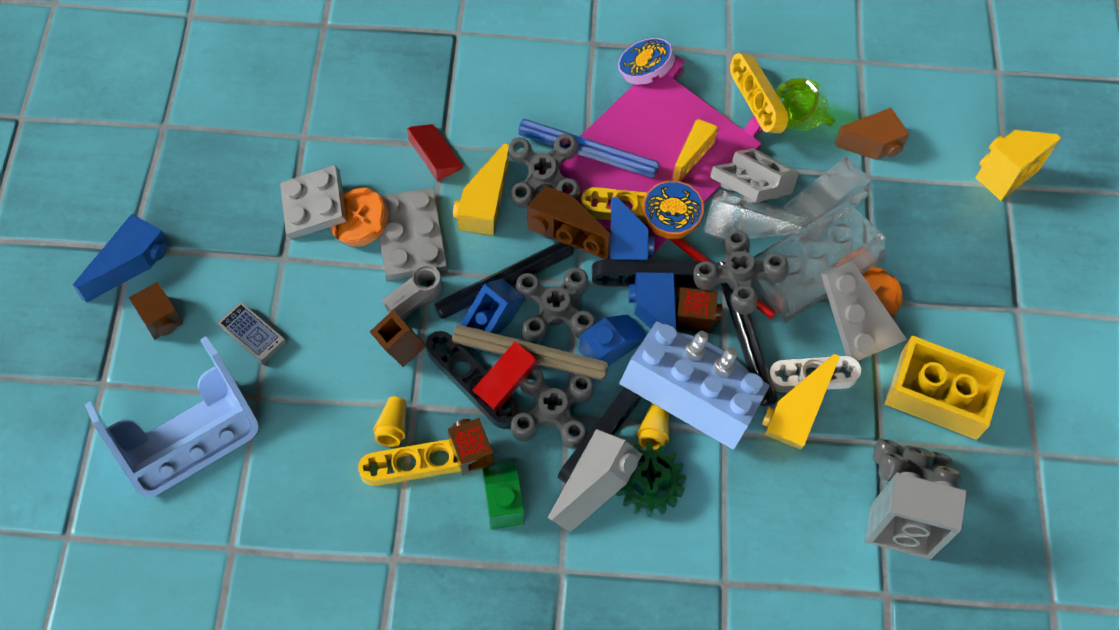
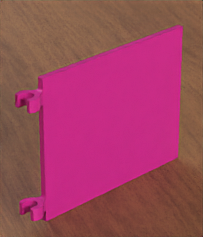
M676 55L672 68L660 78L657 75L652 78L653 82L648 84H634L580 135L581 137L658 161L659 168L656 176L650 178L576 154L572 159L565 160L560 166V173L566 178L576 180L579 184L581 196L578 202L580 204L582 194L587 189L593 187L647 193L656 184L664 181H673L675 164L695 121L700 119L719 128L716 141L680 182L689 184L698 191L704 205L721 187L720 182L710 177L713 166L732 163L736 151L751 148L758 150L761 147V143L755 138L763 130L755 116L751 118L744 129H741L677 82L675 79H678L684 73L681 67L685 64V61ZM545 168L540 174H546V170L549 168ZM569 188L564 193L570 194L573 189ZM592 199L591 206L597 207L598 199ZM609 199L607 209H611V200ZM622 200L630 210L633 208L629 201ZM596 219L611 233V220ZM644 224L648 228V236H654L655 255L669 239L656 235L648 224ZM648 255V260H650L654 255Z

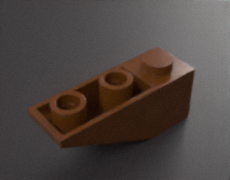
M544 186L527 206L528 230L606 260L610 258L611 234L572 195Z

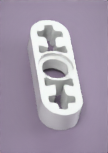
M840 356L827 390L852 387L861 375L859 362L850 356ZM829 357L779 360L775 362L769 371L775 391L781 393L790 392L807 377L806 369L811 367L818 368ZM841 367H845L847 372H852L849 378L845 377L844 373L839 372ZM797 369H799V374L795 375ZM779 371H783L785 376H789L787 382H783L779 376L776 377Z

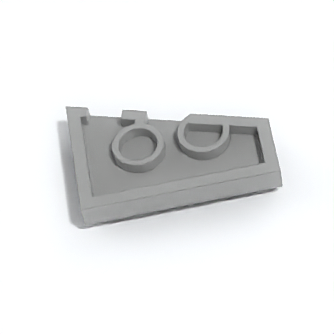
M847 262L821 273L846 356L859 361L907 340L854 263Z

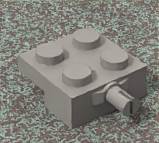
M751 148L736 151L732 163L713 166L710 177L720 182L721 187L740 193L746 201L760 203L764 200L778 199L781 196L792 194L799 172Z

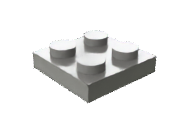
M336 165L280 183L285 231L291 240L347 222L341 173Z

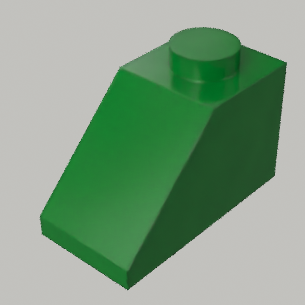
M515 461L494 462V465L483 468L482 473L490 529L524 525V510Z

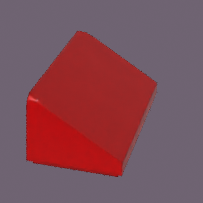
M433 124L407 128L408 140L437 182L463 169L462 164Z
M515 341L475 386L473 391L492 409L498 411L540 362Z

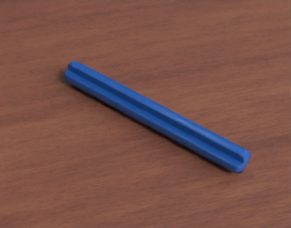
M527 119L521 121L518 129L520 136L554 146V142L559 135L564 133L571 134ZM571 134L577 140L579 147L577 154L650 178H654L658 172V161ZM566 144V145H564L562 148H563V149H567V148H569L571 145H570V144Z

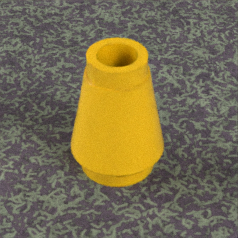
M397 396L389 397L373 428L374 439L382 446L397 447L405 439L407 402L403 398Z
M651 403L637 432L638 442L641 447L646 449L647 443H651L653 450L658 451L661 445L665 446L669 442V412Z

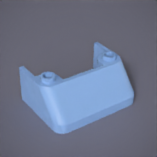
M207 337L200 339L215 366L204 372L198 380V390L204 400L146 434L137 422L129 419L120 420L107 427L92 402L90 401L85 404L93 425L136 491L143 496L152 497L162 493L250 441L258 431V422L219 353Z

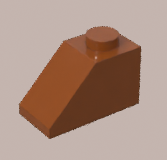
M888 108L841 126L835 144L838 148L878 160L886 156L894 157L904 149L903 146L909 133L893 109Z

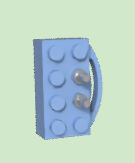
M656 321L632 356L619 384L734 450L770 385L765 383L757 374L750 373L736 360V349L730 347L723 351L707 342L708 334L706 332L700 331L694 337L676 332L672 326Z

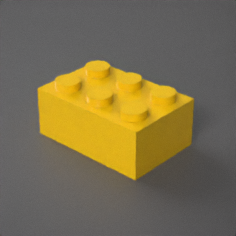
M912 335L901 352L884 405L977 440L990 426L1006 370Z

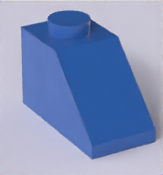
M612 197L610 259L648 260V255H654V236H648V228L618 197Z
M636 273L634 284H629L628 301L629 303H634V315L650 329L658 321L661 324L670 325L676 330L674 273Z
M504 279L485 283L460 325L499 334L512 321L526 297ZM473 348L478 353L483 351L480 349Z
M628 314L605 317L580 334L579 352L585 357L605 361L610 366L639 346L646 335Z

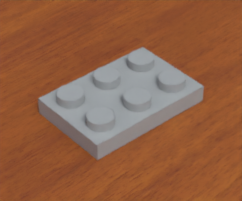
M433 188L381 195L386 201L389 210L388 223L383 233L379 236L386 281L410 278L413 272L422 265L434 266L439 273L447 272Z

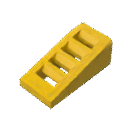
M700 119L695 121L675 164L673 181H681L713 146L719 129L716 125Z

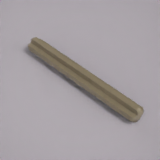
M457 325L453 331L452 341L456 344L503 355L516 341L540 362L539 365L597 380H604L607 374L608 363L605 361L463 325Z

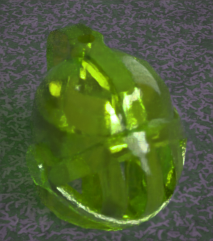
M796 78L783 82L777 87L775 92L780 100L783 99L782 104L788 113L786 128L808 131L819 127L821 124L832 128L836 120L827 114L829 110L828 100L819 89V83L812 79Z

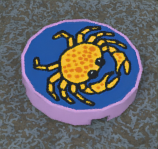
M650 38L636 42L627 48L620 56L618 67L624 80L628 83L635 85L648 84L653 82V77L659 75L661 78L672 68L675 56L671 44L666 40Z

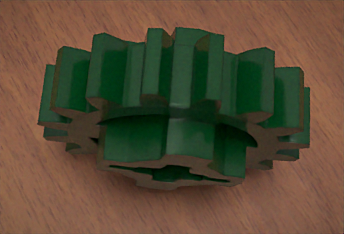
M647 443L646 450L643 451L638 445H634V448L642 454L639 462L643 461V464L635 469L627 484L616 493V496L625 495L623 505L626 507L633 503L635 505L634 513L636 514L640 512L641 508L646 509L647 515L650 517L655 508L661 514H665L666 504L674 508L678 502L676 496L682 497L685 490L680 485L685 484L686 475L679 474L683 470L684 465L683 463L674 464L673 461L676 453L672 452L668 456L665 455V446L663 445L658 448V451L653 450L651 443ZM648 469L649 476H651L652 481H654L651 490L650 483H648V479L645 477ZM667 488H670L666 494L657 498V494L661 490L667 491Z

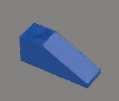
M131 214L73 283L72 286L80 298L88 302L151 269L156 261L164 257L169 246L163 231Z

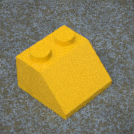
M1014 130L1005 138L1000 135L990 144L988 149L991 152L980 161L981 169L975 178L1002 201L1041 170L1062 138L1058 134Z

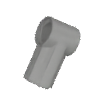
M431 265L418 267L413 272L411 279L382 299V303L388 313L394 310L404 320L425 303L438 300L443 292L439 271ZM430 280L435 282L430 287L421 286V284L425 281Z

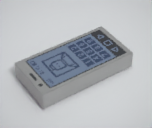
M241 301L217 322L219 328L262 365L286 344L282 336Z

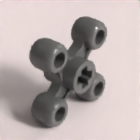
M567 133L559 135L554 142L552 151L548 154L535 153L532 150L531 144L525 138H514L510 142L508 152L511 159L516 163H523L529 169L527 178L523 182L516 183L511 188L510 197L516 206L526 208L535 198L537 190L544 186L562 192L569 188L573 189L570 195L578 201L581 196L579 184L576 180L566 178L560 173L562 163L575 157L578 152V143L573 135ZM566 144H570V145H571V146H570L569 148H567V149H563V148H562V147H563L564 145H566ZM524 148L522 152L517 153L518 149ZM543 167H548L549 169L546 170V174L541 175ZM522 192L527 193L526 196L522 198L518 197L519 194Z
M734 230L728 233L725 238V250L728 255L726 264L715 265L709 261L700 262L694 268L693 277L696 286L706 291L712 290L717 284L727 283L733 290L732 305L734 310L741 315H748L757 308V293L753 289L756 280L764 278L773 283L782 282L788 276L789 264L786 257L779 253L770 254L765 260L755 261L749 253L750 240L748 235L741 230Z
M572 268L568 270L561 287L554 286L548 289L544 288L540 284L538 277L531 273L522 274L517 279L516 290L526 297L524 301H533L540 309L536 316L529 317L523 323L522 336L526 342L542 343L547 336V330L550 325H560L563 323L567 324L571 328L573 335L580 339V334L596 324V320L590 312L578 311L571 303L575 296L582 295L588 287V276L583 269Z
M536 367L520 385L521 390L525 394L534 397L536 406L528 413H519L513 417L511 433L515 439L522 442L531 440L536 430L542 425L557 427L561 433L563 444L567 448L577 449L587 436V429L583 423L574 420L570 416L569 409L573 404L586 402L592 397L594 383L590 377L577 374L570 380L569 385L565 389L549 388L545 384L543 372ZM578 387H584L585 389L580 390ZM550 405H556L555 410H549ZM525 425V426H527L528 428H526V429H521V428H519V426ZM570 433H576V434H578L579 436L573 437V436H571V435H569V434H570Z
M879 439L873 452V461L880 465L878 474L884 480L890 481L896 472H912L918 474L921 479L932 482L947 481L953 483L956 488H959L961 473L951 468L952 458L950 456L916 446H906L903 453L901 452V445L889 439Z

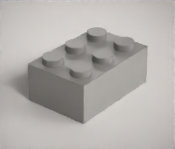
M896 472L870 506L864 542L931 560L962 530L967 491L956 488L953 483L947 481L932 482L921 479L918 474L912 472Z

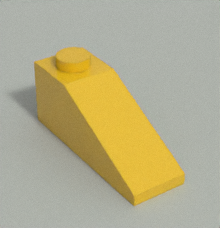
M503 144L463 188L461 200H455L453 218H457L459 231L494 236L510 162L509 144Z
M833 354L781 398L776 404L775 409L768 407L762 421V425L767 427L764 435L799 450L804 447L840 358L839 355Z

